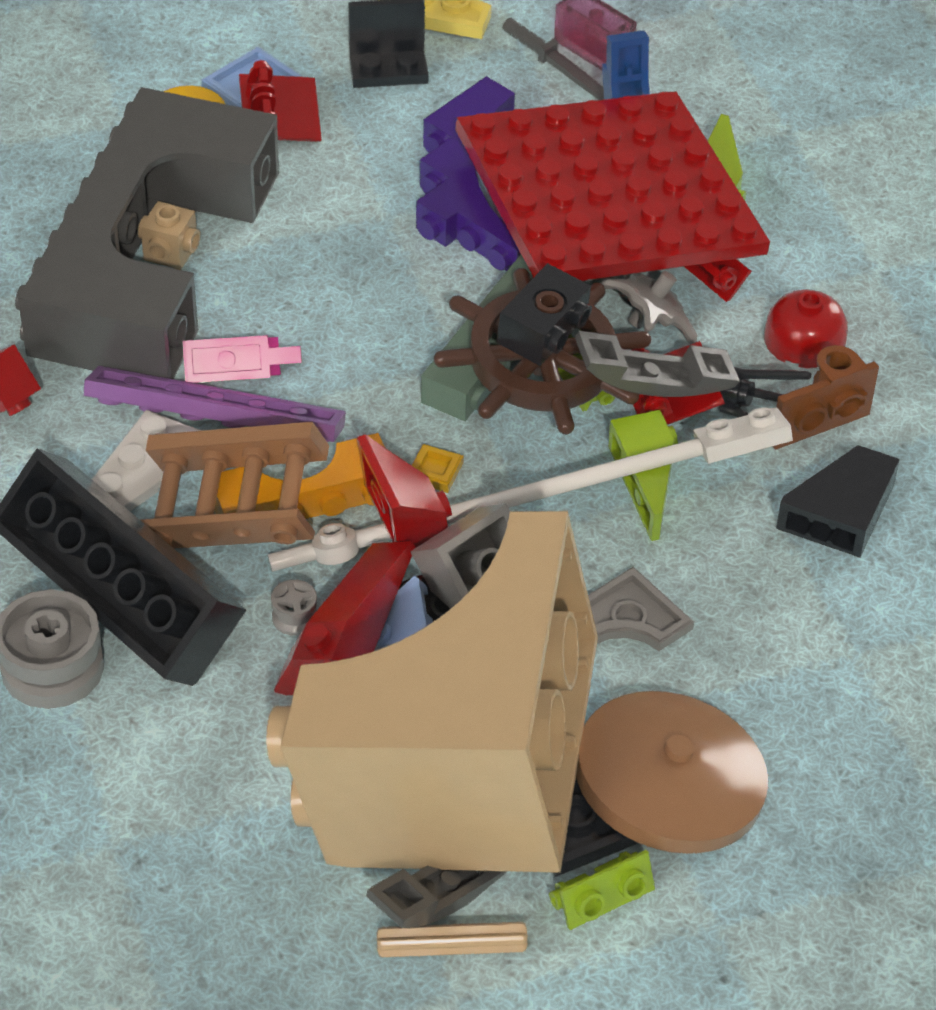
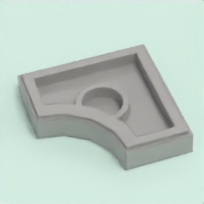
M631 567L588 595L598 635L597 644L608 639L630 638L645 642L654 649L661 651L694 628V621L634 567Z

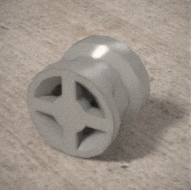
M297 579L284 581L274 588L271 594V605L273 609L272 623L275 628L287 635H300L306 623L317 611V593L312 585Z

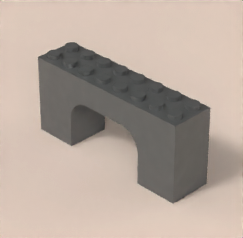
M141 87L133 102L129 101L127 103L124 117L119 126L113 127L106 148L97 154L94 168L89 177L83 178L75 201L67 205L64 220L58 230L52 231L42 257L36 258L32 274L27 283L21 285L17 291L15 307L17 310H20V338L24 340L26 356L94 371L98 366L174 379L184 360L182 341L194 340L198 333L194 273L133 260L142 243V239L138 237L140 221L144 215H149L157 201L196 212L254 223L279 174L277 115Z

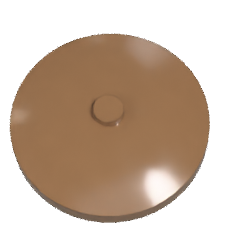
M643 691L626 694L605 703L590 716L584 725L576 772L578 785L588 804L603 821L633 841L651 848L673 853L710 852L726 847L742 838L759 817L768 791V773L765 761L750 735L735 720L719 709L682 694Z

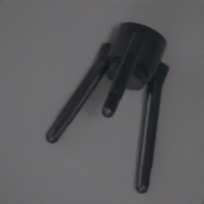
M734 367L740 381L736 387L720 391L725 404L720 405L719 412L733 415L736 418L742 417L749 413L740 409L742 405L748 407L753 397L777 402L778 396L784 395L755 388V382L749 381V379L808 380L811 378V373L809 371L753 370Z

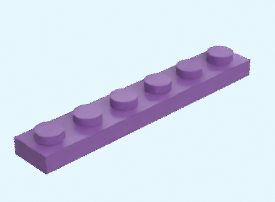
M98 366L84 381V396L98 398V401L102 404L119 405L126 403L137 405L142 411L180 413V416L187 420L207 418L221 421L224 426L230 428L313 422L328 443L329 441L334 442L345 425L346 411L103 366Z

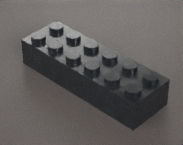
M37 448L0 502V535L60 588L86 600L96 612L98 621L166 680L190 686L195 685L246 612L242 605L66 458Z

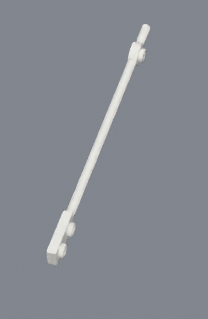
M777 407L757 408L748 415L731 420H713L705 427L694 429L693 440L450 505L452 516L447 517V524L459 521L479 507L507 504L508 508L702 455L709 464L793 441L791 425ZM332 523L323 526L314 536V539H312V543L268 554V559L272 572L315 560L324 565H336L354 558L358 554L359 548L391 539L383 523L356 531L343 524Z

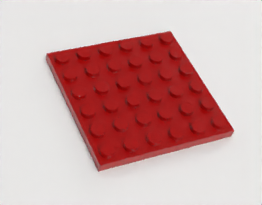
M677 91L624 96L622 98L589 100L563 105L554 104L546 107L514 109L512 111L479 113L457 117L455 130L533 278L547 263L584 281L768 254L770 240Z

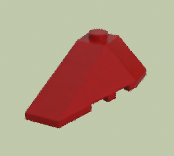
M412 541L373 543L306 623L288 654L274 688L276 693L294 695L301 665L328 663L374 652L411 560V551L415 549Z

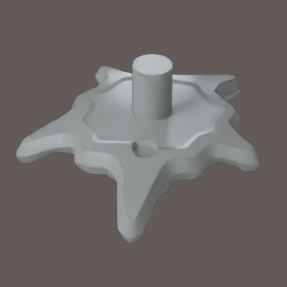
M663 271L657 280L642 273L623 275L624 279L608 278L601 281V284L606 289H618L628 297L631 305L636 307L628 318V321L634 327L640 329L644 326V330L649 332L654 329L657 322L666 327L673 325L683 332L689 344L697 342V333L685 315L683 306L678 301L677 295L670 291L677 281L671 273Z

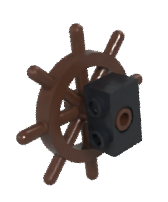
M547 263L532 280L528 270L525 268L515 270L513 279L517 290L501 295L488 303L484 308L459 295L453 296L450 299L449 307L452 311L474 322L470 348L438 351L435 353L433 361L440 368L472 365L477 378L491 392L478 407V414L481 418H492L507 402L528 410L552 411L558 431L567 435L572 433L575 427L570 409L592 400L601 391L627 404H635L639 400L640 395L638 393L625 391L603 382L586 369L583 360L573 356L581 354L576 339L568 338L575 328L584 332L615 335L623 350L646 348L651 343V336L646 331L615 334L609 320L595 307L606 293L603 284L596 282L589 285ZM495 333L497 334V343L500 345L490 346L489 340ZM521 360L512 371L500 363ZM561 368L576 377L561 381L558 369ZM532 374H534L537 376H542L543 381H536L528 378Z

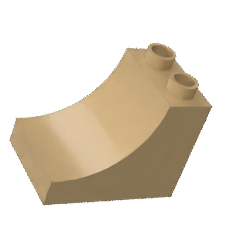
M568 511L510 512L506 532L489 568L461 601L422 630L399 642L364 655L328 663L301 665L291 706H275L270 712L266 734L267 752L273 767L289 768L293 778L291 786L293 820L298 827H312L326 864L350 868L423 869L431 866L440 870L561 872L579 749L598 641Z

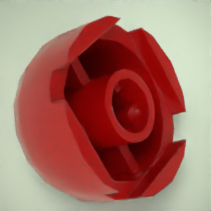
M809 289L794 290L783 295L770 309L763 338L767 349L778 360L783 362L787 360L791 363L799 364L798 367L816 368L818 367L817 355L822 349L833 345H846L848 321L842 307L833 297L821 291Z

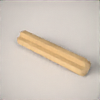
M523 922L424 925L416 928L392 926L380 927L377 931V951L381 957L524 952L528 943L527 928Z

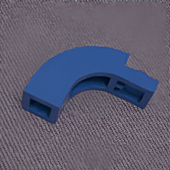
M645 30L607 36V63L602 64L604 99L650 94L649 36Z

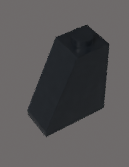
M857 445L783 496L780 502L776 529L861 558L894 487L900 459Z

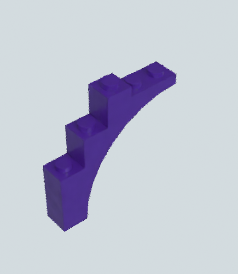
M486 76L423 119V147H425L429 154L420 159V187L426 195L416 201V229L425 239H434L445 247L457 239L464 249L476 251L487 258L497 270L507 271L521 253L505 223L488 204L479 186L477 170L455 130L457 117L514 110L515 93Z

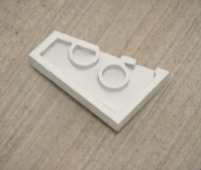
M145 410L92 480L126 509L132 511L159 492L163 471L145 451L148 435L202 430Z

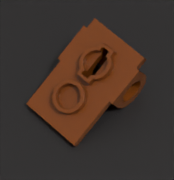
M833 345L822 349L817 355L819 371H817L813 378V384L778 396L777 408L791 425L793 441L772 447L777 450L870 415L879 370L877 363L873 361L865 364L856 352L845 346Z

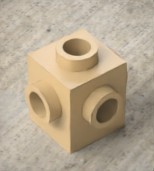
M157 201L149 215L143 216L138 228V237L142 239L144 260L181 270L190 255L196 251L200 242V230L196 229L195 211Z

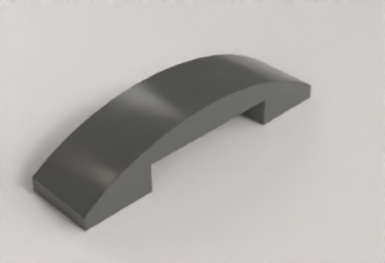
M578 331L575 335L586 369L603 382L625 391L661 397L696 396L736 387L740 381L725 349L690 345L684 356L679 357L623 350L615 335Z
M427 866L410 875L405 869H402L369 888L366 897L401 928H416L441 920L467 906L508 871L440 870L439 868Z

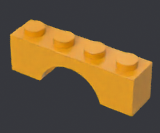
M379 433L367 435L385 447ZM357 438L336 443L335 455L330 464L316 475L302 479L297 509H299L305 519L320 515L336 516L348 508L364 504L374 505L364 485ZM244 467L221 472L214 510L215 514L236 513ZM262 473L255 512L278 510L283 480Z

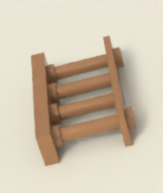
M313 422L148 435L145 451L163 471L154 519H142L141 521L173 548L266 542L292 544L296 540L314 539L315 531L299 509H297L304 465L309 462L327 461L329 444ZM286 464L278 510L255 512L263 468L267 465ZM244 467L236 513L214 514L221 472L226 470V468ZM203 470L195 516L173 517L181 474H184L186 471Z

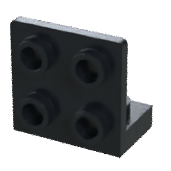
M424 0L349 2V63L353 88L429 84V73L425 56Z

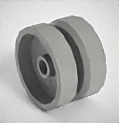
M49 589L30 592L12 601L1 612L0 670L3 685L13 698L28 706L52 709L69 706L87 697L99 684L104 670L97 614L86 600L71 592Z

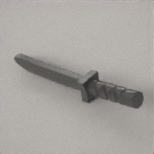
M511 17L504 22L503 30L515 39H518L522 44L527 45L532 51L534 50L538 54L539 62L543 64L545 62L550 63L596 99L605 100L603 86L558 52L559 42L553 38L546 43Z

